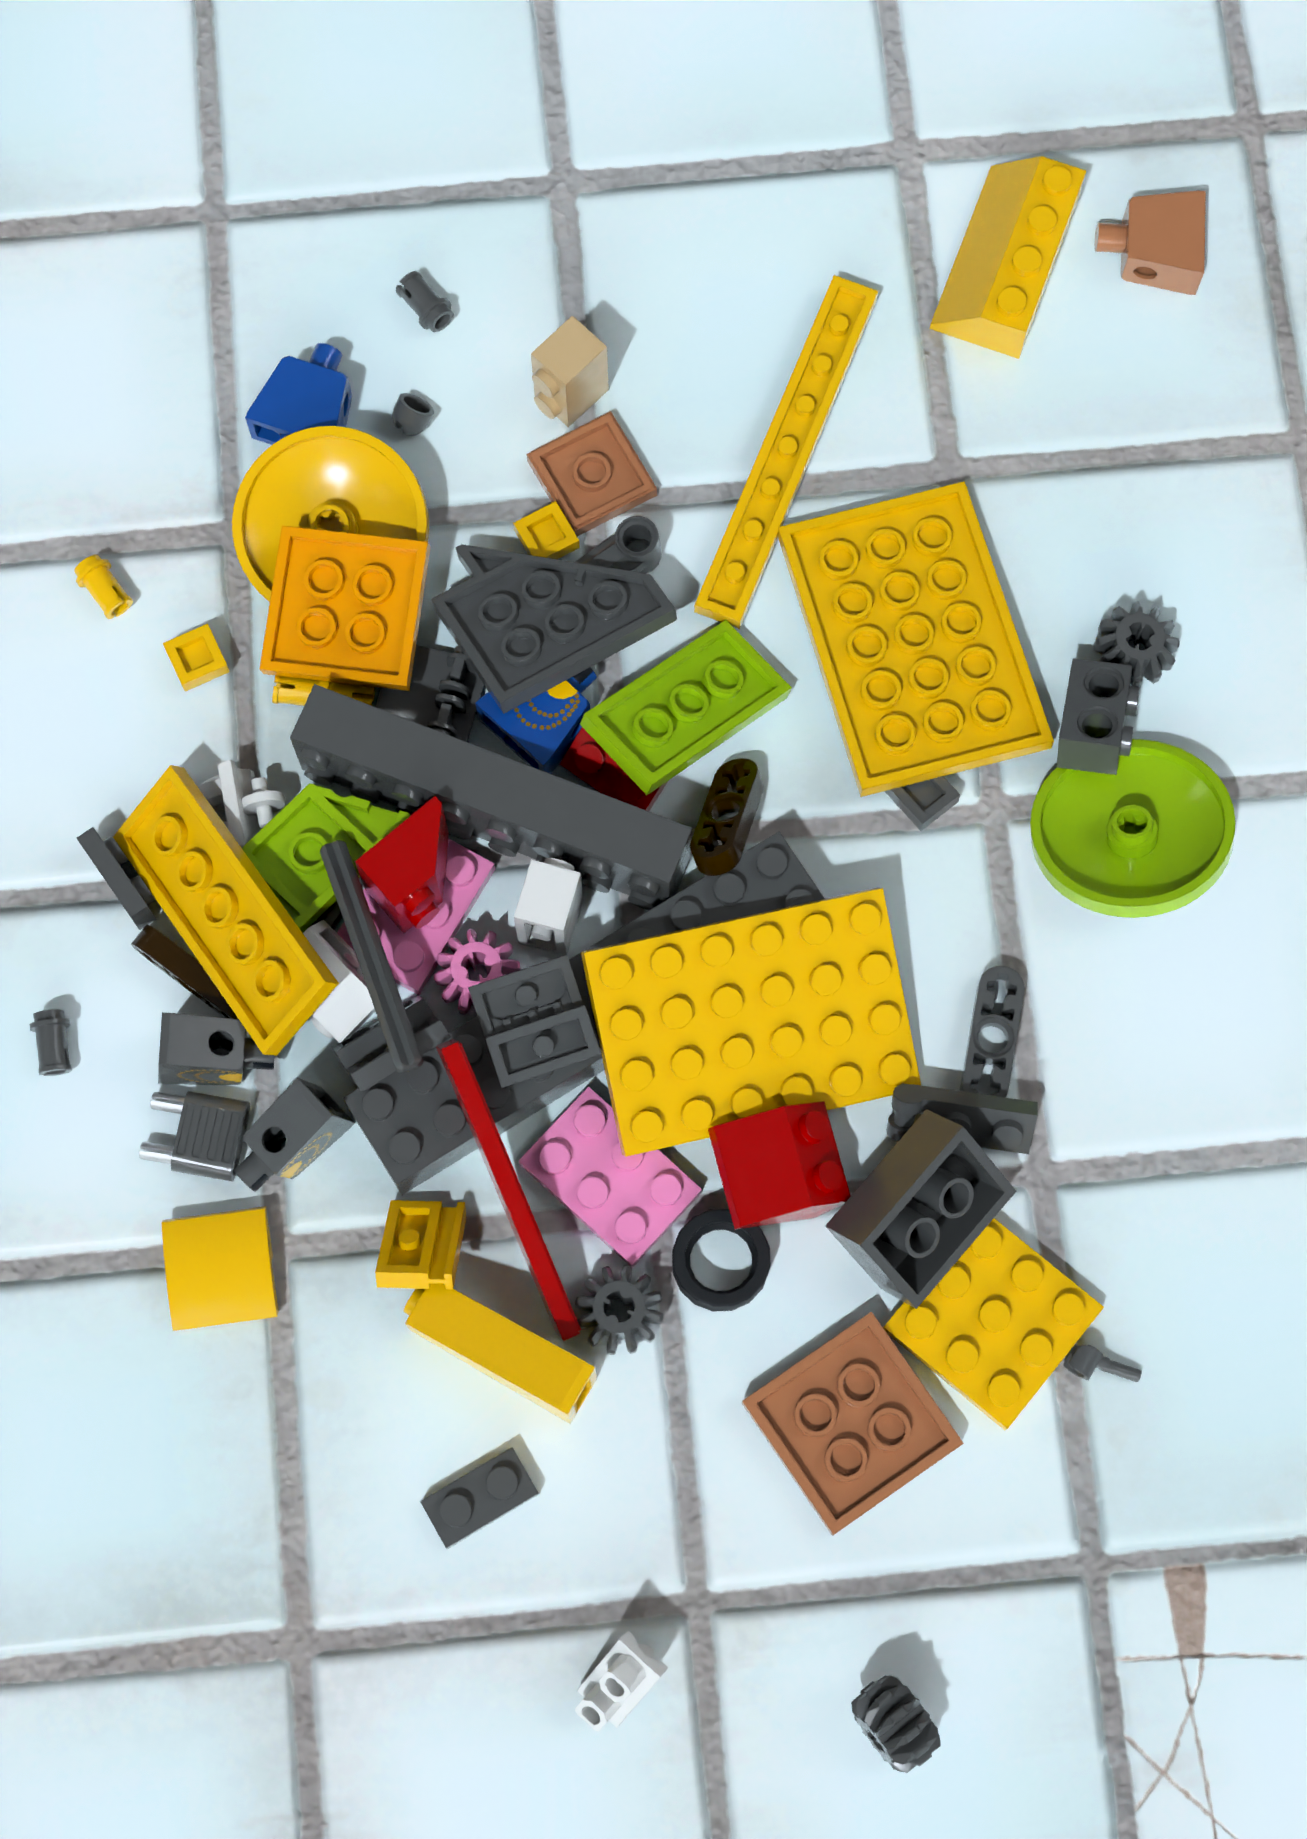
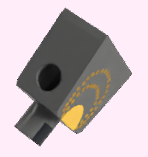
M162 1012L158 1084L240 1085L243 1068L274 1069L275 1056L263 1055L252 1038H245V1028L239 1019ZM223 1048L229 1051V1054L219 1056L215 1055L212 1050Z
M297 1078L243 1135L242 1139L253 1152L234 1171L255 1192L273 1174L294 1179L346 1133L355 1122L321 1086ZM286 1137V1143L282 1149V1140Z

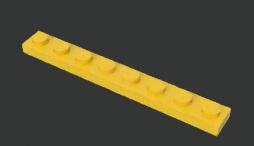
M836 275L833 276L694 605L695 613L719 622L727 620L733 627L740 629L778 538V527L783 526L875 306L878 290Z

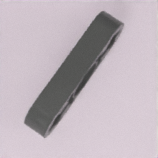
M992 967L982 975L978 983L960 1091L979 1094L978 1090L972 1089L970 1084H978L983 1073L984 1064L994 1065L1002 1063L1003 1070L994 1066L991 1071L989 1083L992 1088L998 1089V1093H991L990 1095L1006 1098L1008 1094L1025 991L1022 977L1010 967ZM997 980L1006 981V989L1014 992V995L1006 996L1002 1004L1001 1015L991 1014L994 1007L995 993L987 990V987H994ZM984 1010L990 1013V1015L982 1016L981 1011ZM1011 1015V1021L1003 1016ZM993 1026L1003 1031L1007 1040L1006 1047L997 1053L985 1051L978 1042V1033L983 1028ZM975 1058L984 1064L974 1065L973 1059Z

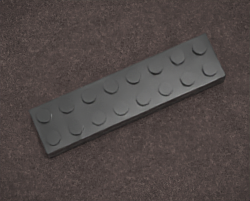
M314 684L290 736L300 766L305 771L304 775L318 784L324 786H332L333 782L351 788L350 793L355 797L368 800L371 804H377L380 799L397 806V812L401 810L408 812L410 815L436 796L442 803L448 832L451 835L462 839H470L471 835L489 841L488 846L491 849L509 857H516L517 853H520L543 863L546 858L563 860L573 865L574 871L581 873V881L584 885L603 893H608L611 888L629 895L628 900L631 903L646 910H651L676 894L691 858V827Z

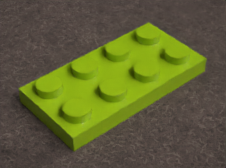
M724 620L584 713L580 725L637 786L648 795L787 699L792 687L727 620Z

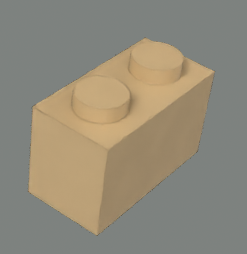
M571 316L531 353L534 401L537 407L550 419L557 417L567 427H570L609 390L607 346L574 316Z

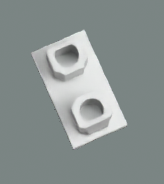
M227 760L217 764L219 775L202 782L200 790L215 812L225 809L227 821L223 823L242 848L273 818V812L285 806V799L282 792L268 790L265 777L255 778L253 770L237 768L234 761Z
M627 1630L577 1690L584 1698L575 1708V1711L595 1731L599 1732L608 1721L617 1728L665 1673L668 1667L662 1661L655 1659L653 1649L649 1645L637 1643L635 1637Z

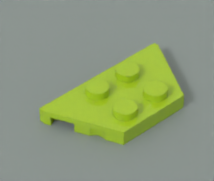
M309 783L242 849L303 933L336 901L320 854L321 847L336 840H343L347 844L358 878H360L355 861L411 815L399 810V813L373 806L370 801L358 797L339 796L331 789Z

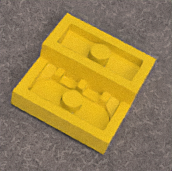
M266 1206L162 1220L164 1264L173 1331L278 1316L279 1309L272 1268L273 1251Z

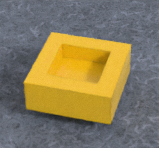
M556 501L513 523L514 531L528 555L559 559L580 548L579 539Z
M208 623L163 643L185 692L230 672Z

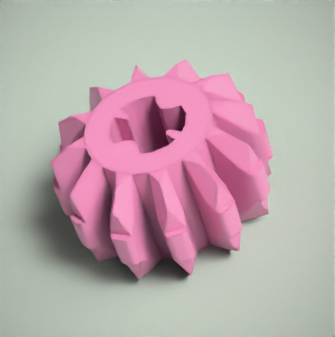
M470 929L466 935L467 944L462 945L455 937H451L448 940L449 947L454 955L449 953L437 954V963L444 969L434 974L435 983L440 986H447L441 994L445 1003L453 1002L459 998L458 1010L461 1014H467L473 1003L468 987L521 970L518 960L508 959L513 953V947L509 942L502 943L496 947L497 936L495 932L489 931L485 935L483 942H478L476 931ZM475 965H485L487 977L483 978L479 974L480 981H471L468 969L472 967L476 971Z

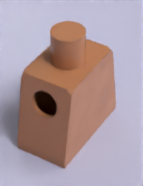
M1198 190L1132 197L1128 200L1122 224L1097 223L1094 242L1095 252L1121 253V278L1125 281L1188 295H1196L1204 274L1206 191Z

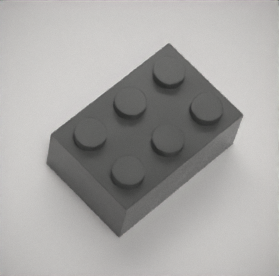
M926 1109L825 1227L880 1289L917 1309L1016 1193V1190L963 1126Z

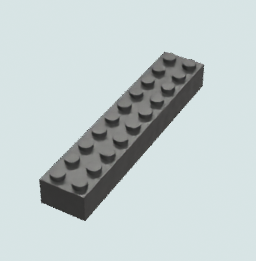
M780 831L742 853L739 863L731 871L717 876L706 875L584 951L825 898ZM579 953L569 959L600 1049L582 956ZM477 1016L449 1033L451 1038L446 1040L454 1039L462 1044L499 1135L605 1070L601 1054L501 1088ZM436 1047L421 1055L423 1065L418 1069L407 1073L396 1071L363 1092L358 1088L343 1097L349 1111L401 1195H404L478 1149Z

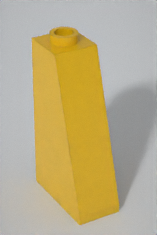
M431 1283L430 1289H415L403 1312L409 1315L405 1322L409 1330L569 1424L573 1422L597 1380L596 1369L591 1364L454 1289H445V1284Z

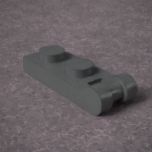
M901 1084L895 1087L893 1091L891 1105L895 1112L888 1118L886 1132L892 1140L898 1142L922 1115L919 1112L927 1109L963 1126L981 1148L1029 1154L1038 1116V1102L914 1084Z

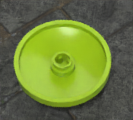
M1132 739L1130 756H1120L1117 775L1057 767L1050 773L1037 792L1031 811L1032 849L1036 862L1045 878L1058 892L1079 906L1097 913L1116 917L1139 918L1161 915L1186 906L1198 899L1223 874L1229 863L1234 846L1235 812L1227 788L1218 775L1202 760L1170 744L1144 739Z

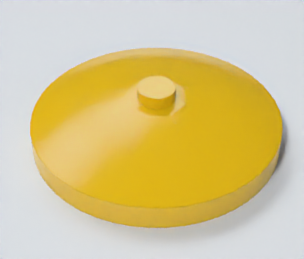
M319 426L294 432L271 445L256 459L247 471L238 489L233 507L232 536L238 560L251 584L269 602L282 526L428 542L429 514L426 499L419 481L411 468L391 447L381 440L365 432L347 427Z

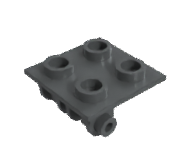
M416 645L410 690L381 688L375 707L468 742L477 711L475 703L481 697L484 684L459 646L455 647L454 653H448Z

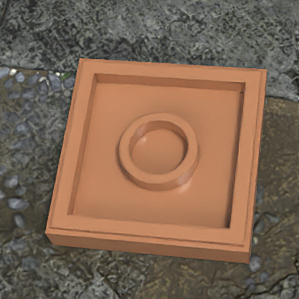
M611 411L526 454L527 462L552 503L557 502L577 537L657 496V487Z

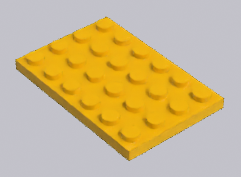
M965 481L778 527V539L860 797L1052 748L1054 739Z
M877 887L581 952L621 1153L625 1157L710 1138L708 1129L713 1126L786 1105L824 1101L826 1109L831 1110L892 1096L895 1087L901 1084L921 1085L883 888Z

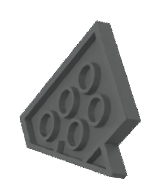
M463 544L455 549L458 559L471 578L431 599L436 613L503 714L677 620L675 607L651 574Z

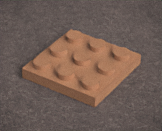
M872 1311L741 1402L832 1536L964 1444Z

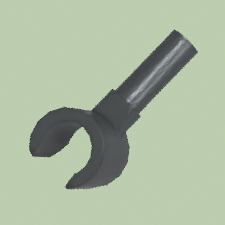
M1091 1345L1073 1347L1063 1364L1064 1368L1085 1380L1090 1379L1096 1367L1103 1372L1134 1382L1140 1380L1142 1373L1139 1369L1110 1360V1358L1103 1356L1098 1349Z

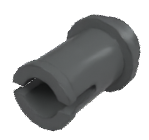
M410 272L399 281L406 290L401 285H397L396 293L419 316V324L423 329L439 332L451 322L454 313L451 310L450 301L444 297L440 298L425 282L419 272Z
M61 1009L43 1010L34 1013V1022L30 1023L29 1026L30 1031L36 1034L39 1075L56 1076L71 1072L72 1067L69 1061L66 1028L71 1026L70 1019L65 1018L64 1010Z

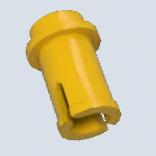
M95 554L85 558L76 566L74 570L77 575L76 583L79 587L87 588L103 610L107 619H113L114 616L118 617L126 612L133 604V600L126 594L110 572V562L107 559H101L99 555Z

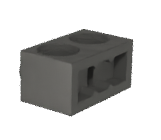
M1072 658L1059 734L1057 768L1117 775L1120 756L1129 757L1134 727L1125 726L1126 715L1136 716L1140 687L1130 685L1132 665Z

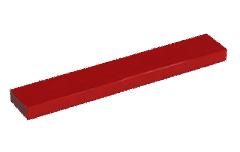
M454 1039L436 1046L439 1056L556 1334L562 1341H566L579 1335L581 1328L462 1044Z

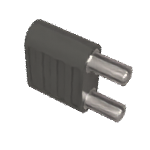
M188 1091L185 1097L154 1092L151 1096L153 1100H150L151 1109L181 1114L174 1146L143 1141L140 1145L142 1150H139V1158L171 1164V1171L234 1181L236 1176L234 1169L238 1167L244 1142L242 1137L247 1128L250 1102Z

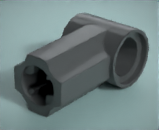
M631 516L624 519L618 525L615 535L578 559L576 563L639 573L651 572L659 565L662 557L658 530L650 519L643 516ZM636 539H644L650 542V545L640 552L627 549L628 544Z

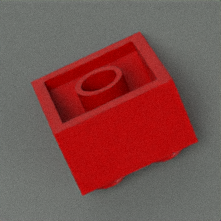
M436 796L355 861L365 890L403 934L413 926L416 929H420L427 925L438 914L440 910L438 905L443 902L449 832L442 803Z
M824 1101L786 1105L719 1124L708 1129L735 1230L816 1218L844 1205L851 1197Z

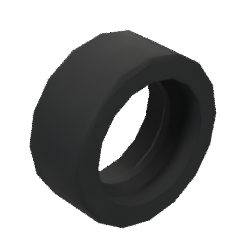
M710 1209L692 1217L679 1231L672 1249L673 1276L680 1291L693 1304L710 1311H733L750 1303L763 1289L771 1266L770 1246L763 1230L759 1226L735 1230L729 1209ZM714 1230H727L738 1234L747 1243L751 1252L752 1266L748 1277L739 1286L730 1290L716 1291L705 1287L695 1278L691 1269L690 1255L694 1244L703 1235Z

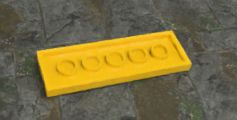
M170 765L114 834L113 838L262 1054L277 1056L339 983L185 768Z

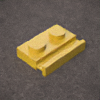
M391 1200L375 1270L377 1287L430 1289L431 1283L445 1284V1289L453 1290L467 1218L465 1202H457L456 1207H442V1201Z

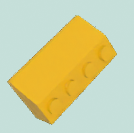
M1044 156L992 165L990 167L929 329L1018 359L1020 358L1077 205L1086 170Z

